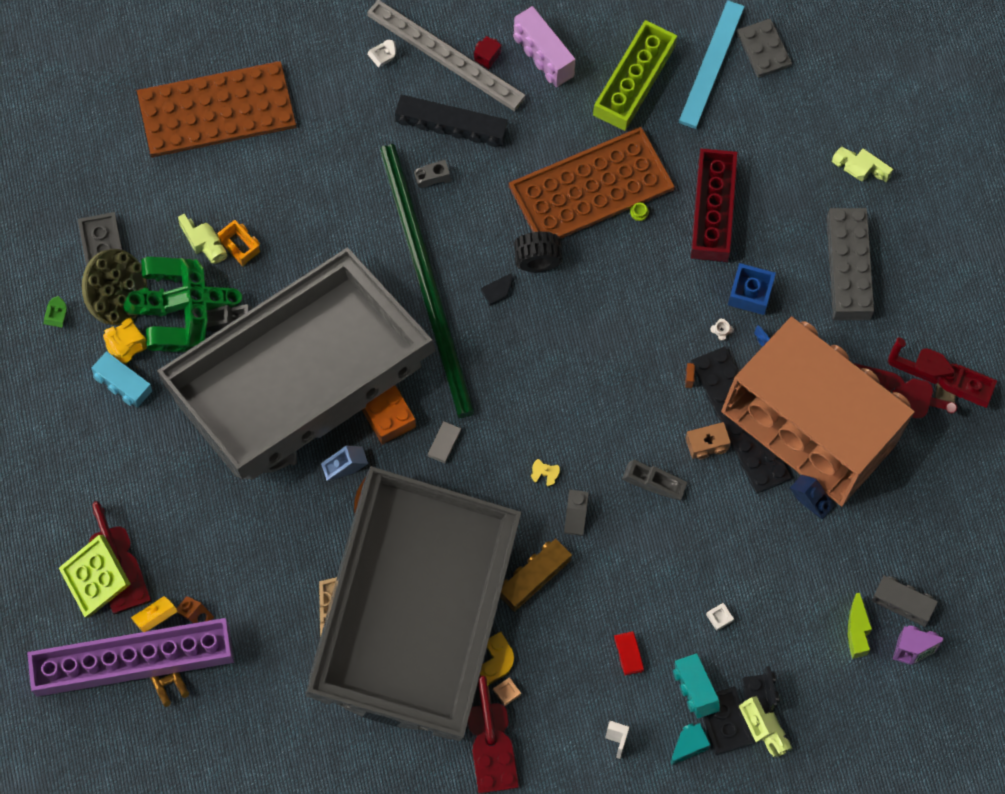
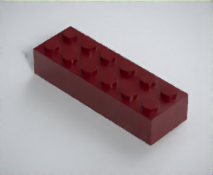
M700 148L690 259L728 262L731 244L737 152Z

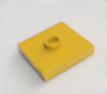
M163 596L132 616L131 619L142 632H147L177 613V609Z

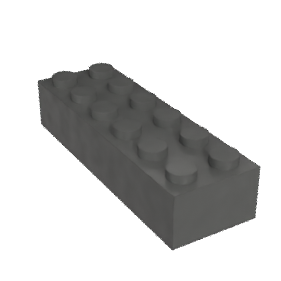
M829 208L826 219L833 320H871L874 313L867 208Z

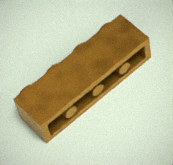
M556 538L552 542L548 541L545 543L538 555L533 554L528 559L527 565L516 569L513 573L514 576L509 581L507 579L504 580L500 598L514 612L571 561L572 554Z

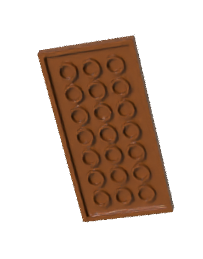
M281 61L137 90L151 158L296 128Z
M642 127L511 181L508 184L532 232H551L557 234L560 239L627 211L636 203H645L669 193L675 188Z

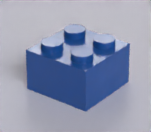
M739 263L728 306L764 315L776 273Z

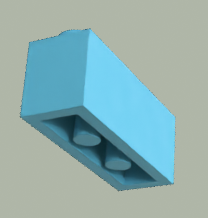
M107 351L91 368L93 378L100 384L105 383L113 394L116 395L118 393L121 395L123 401L130 406L133 404L138 408L152 392L150 383Z

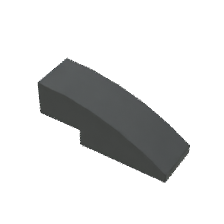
M248 304L232 308L226 305L207 310L206 331L221 330L252 310L253 307Z
M635 459L628 462L622 480L637 487L677 500H681L687 485L686 481L655 466L649 467Z

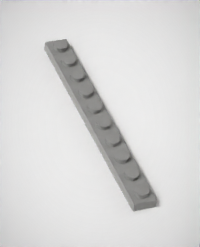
M377 0L367 12V16L511 110L515 111L525 99V94L380 0Z

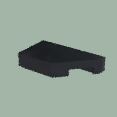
M512 273L481 288V292L490 306L507 297L513 278Z

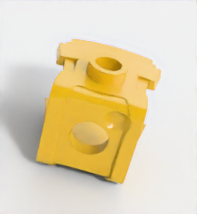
M132 318L126 319L121 323L122 325L116 328L113 326L104 330L105 334L103 335L108 352L123 364L125 363V365L136 353L147 349L146 338L138 330Z

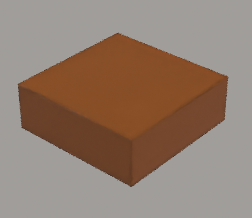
M687 363L685 388L693 387L694 363Z

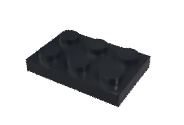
M735 686L715 692L719 699L720 711L702 717L715 756L753 745L754 740L739 708L741 703Z

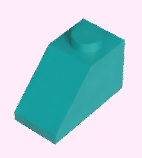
M691 723L683 727L670 761L672 765L709 749L710 743L700 723L697 725Z

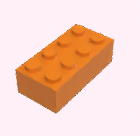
M396 385L367 403V407L362 409L382 445L416 428V420Z

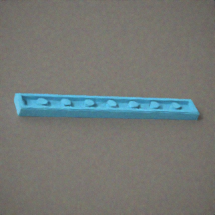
M727 0L680 117V124L694 129L697 128L744 10L743 5Z

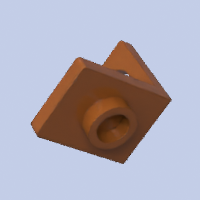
M188 596L176 608L177 614L189 619L192 623H198V616L202 613L206 615L205 621H211L214 618L202 603Z

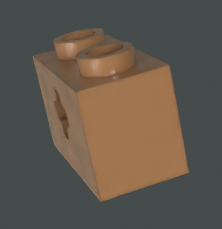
M724 422L687 431L685 438L692 459H704L714 453L717 455L723 454L729 450L731 444Z

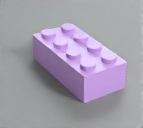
M532 6L515 16L513 37L518 44L521 43L527 56L533 58L536 67L539 70L542 69L547 81L553 83L557 88L574 77L575 58Z

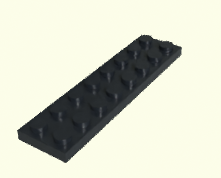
M726 346L692 359L690 363H694L695 373L720 423L724 422L732 448L755 494L791 480V476L781 458L721 412L734 377L739 373Z

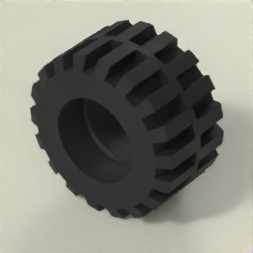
M543 231L531 232L520 236L514 241L515 262L518 269L528 272H543L551 270L562 263L561 240L557 234Z

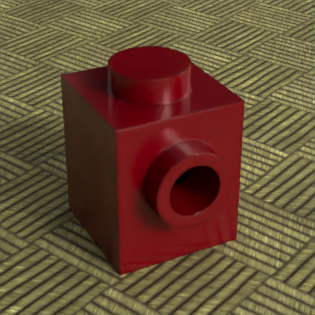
M488 36L480 40L475 47L474 61L490 69L501 54V44L499 41Z

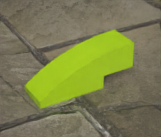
M856 593L853 599L848 619V641L852 659L867 656L870 651L866 636L870 634L872 629L860 593Z

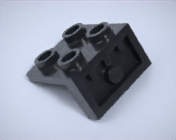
M766 666L763 675L743 677L746 701L751 697L757 696L765 714L774 712L775 708H777V703H779V693L774 690L776 676L774 671L771 672V667Z

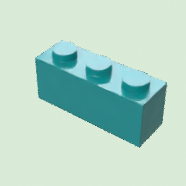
M697 653L676 660L673 675L675 680L681 683L682 695L684 697L687 696L689 700L687 704L690 712H694L698 719L720 711L719 699Z

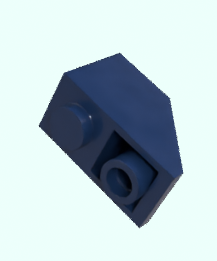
M801 475L790 487L797 500L821 519L834 507L833 502L815 478Z

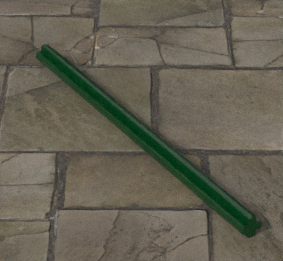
M395 144L384 145L380 148V152L458 418L470 417L474 414V410Z

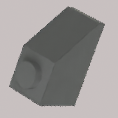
M569 490L564 534L583 536L589 492Z

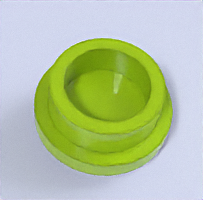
M636 203L631 207L630 215L634 220L642 221L648 217L649 210L645 204Z

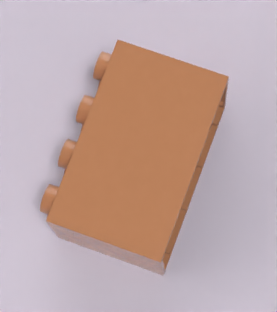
M792 316L734 377L721 410L723 414L798 473L817 479L827 495L841 507L894 449L915 411L910 408L909 401L902 394L897 392L890 393L880 385L878 377L872 371L865 368L860 370L849 361L848 354L837 345L829 346L818 337L817 330L810 323L805 321L798 322Z

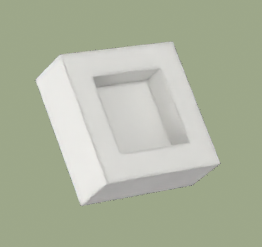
M724 603L706 613L716 631L734 621Z

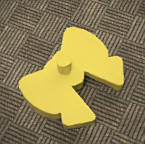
M537 459L532 467L533 474H531V478L537 483L541 474L547 476V487L555 484L554 480L559 476V466L543 464Z

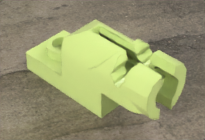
M841 146L831 161L838 167L845 165L844 171L860 181H864L872 172L877 179L887 182L893 171L891 167L865 149H862L856 156V153Z
M185 214L178 216L179 225L196 255L203 252L212 264L219 263L227 258L228 255L225 248L221 245L220 239L208 223L195 227L192 219H187Z
M757 696L751 697L739 705L755 741L764 740L768 751L773 757H779L785 754L787 750L793 749L789 740L784 738L785 732L781 728L774 712L765 714Z

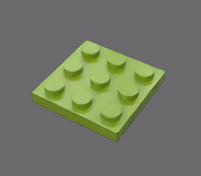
M98 535L59 567L84 617H91L130 585L104 535Z

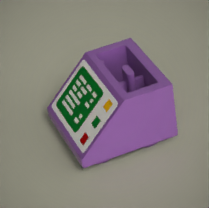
M904 626L897 640L893 660L912 665L935 653L942 643L943 637H940L935 632L929 631L926 633L919 631V628L915 626Z

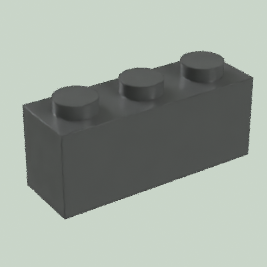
M883 576L871 600L923 627L927 625L938 602L931 595L921 594L914 587L903 585L891 576Z

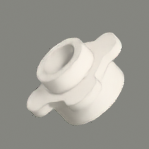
M719 319L715 326H711V332L715 333L719 340H725L726 336L733 332V327L724 319Z

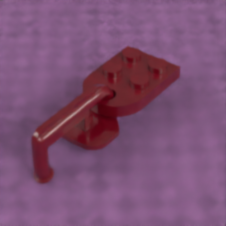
M900 337L896 339L888 357L889 365L933 384L938 383L947 392L987 408L997 380L964 366L950 364L943 354L927 348L920 351L916 363L898 356L902 347L906 346L905 340Z
M854 363L860 370L865 368L872 371L878 377L880 385L890 393L892 391V393L902 394L909 401L910 408L915 411L912 416L913 418H923L927 414L929 406L945 409L951 414L957 411V405L954 402L932 397L933 388L927 381L913 378L904 383L903 379L896 373Z
M93 502V514L96 516L101 532L93 534L90 537L89 543L98 535H104L130 582L127 588L109 601L113 614L150 602L151 599L138 562L132 554L128 553L131 542L127 531L121 526L109 528L104 515V508H102L100 502Z
M482 675L477 683L480 691L481 706L472 707L468 718V728L470 732L477 736L473 743L472 754L478 794L519 787L513 746L509 737L503 733L508 726L507 710L502 704H491L488 681L486 676Z

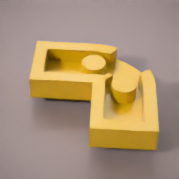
M502 632L497 633L488 640L487 649L493 659L482 664L480 676H486L488 685L507 675L513 666L514 654Z

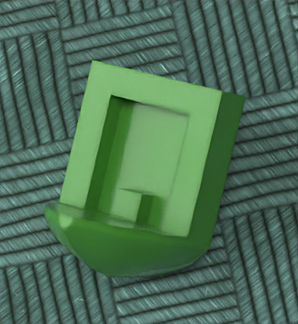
M56 296L49 301L44 317L45 325L63 327L67 307L61 297Z

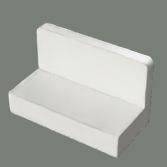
M610 721L606 739L620 743L616 758L620 759L629 727Z

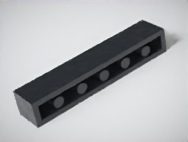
M402 94L400 95L395 112V122L401 125H411L421 130L428 129L438 134L445 133L455 138H466L476 143L483 142L492 147L503 146L508 128V119Z

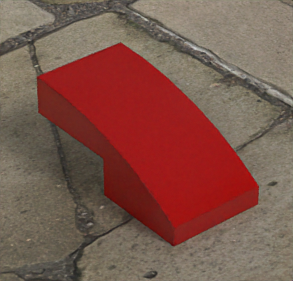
M634 632L614 635L624 676L643 672V664Z

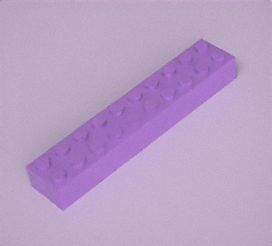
M226 618L27 652L31 691L36 697L234 663L230 627Z

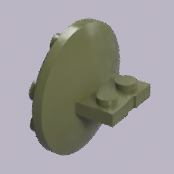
M108 249L99 252L87 264L82 278L83 299L89 312L98 321L107 325H122L121 323L126 319L132 318L133 320L138 316V314L127 313L124 310L123 304L130 292L147 288V280L142 277L141 263L124 250Z

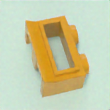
M234 220L218 232L221 244L242 267L260 253L259 241L254 236L251 237L248 234L247 228L242 223L239 225ZM237 234L249 247V250L246 253H242L229 238Z

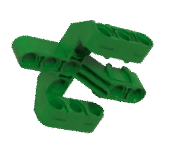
M145 257L141 260L143 278L153 279L158 282L160 280L174 281V283L182 281L183 287L167 292L164 289L149 291L148 288L132 291L124 301L123 307L129 314L141 316L157 315L160 317L184 309L186 328L149 327L146 329L147 349L152 351L187 352L205 340L207 310L226 305L231 308L237 307L242 300V294L234 288L205 287L204 268L197 259Z

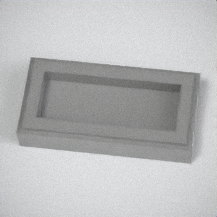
M443 421L428 452V457L445 464L461 432V428Z

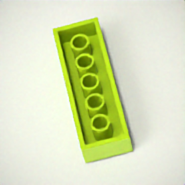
M645 20L594 104L593 116L626 131L676 46L677 35Z

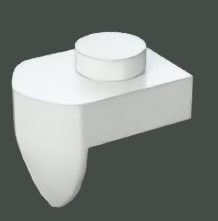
M386 40L369 50L368 55L378 68L394 59L396 54L395 41Z

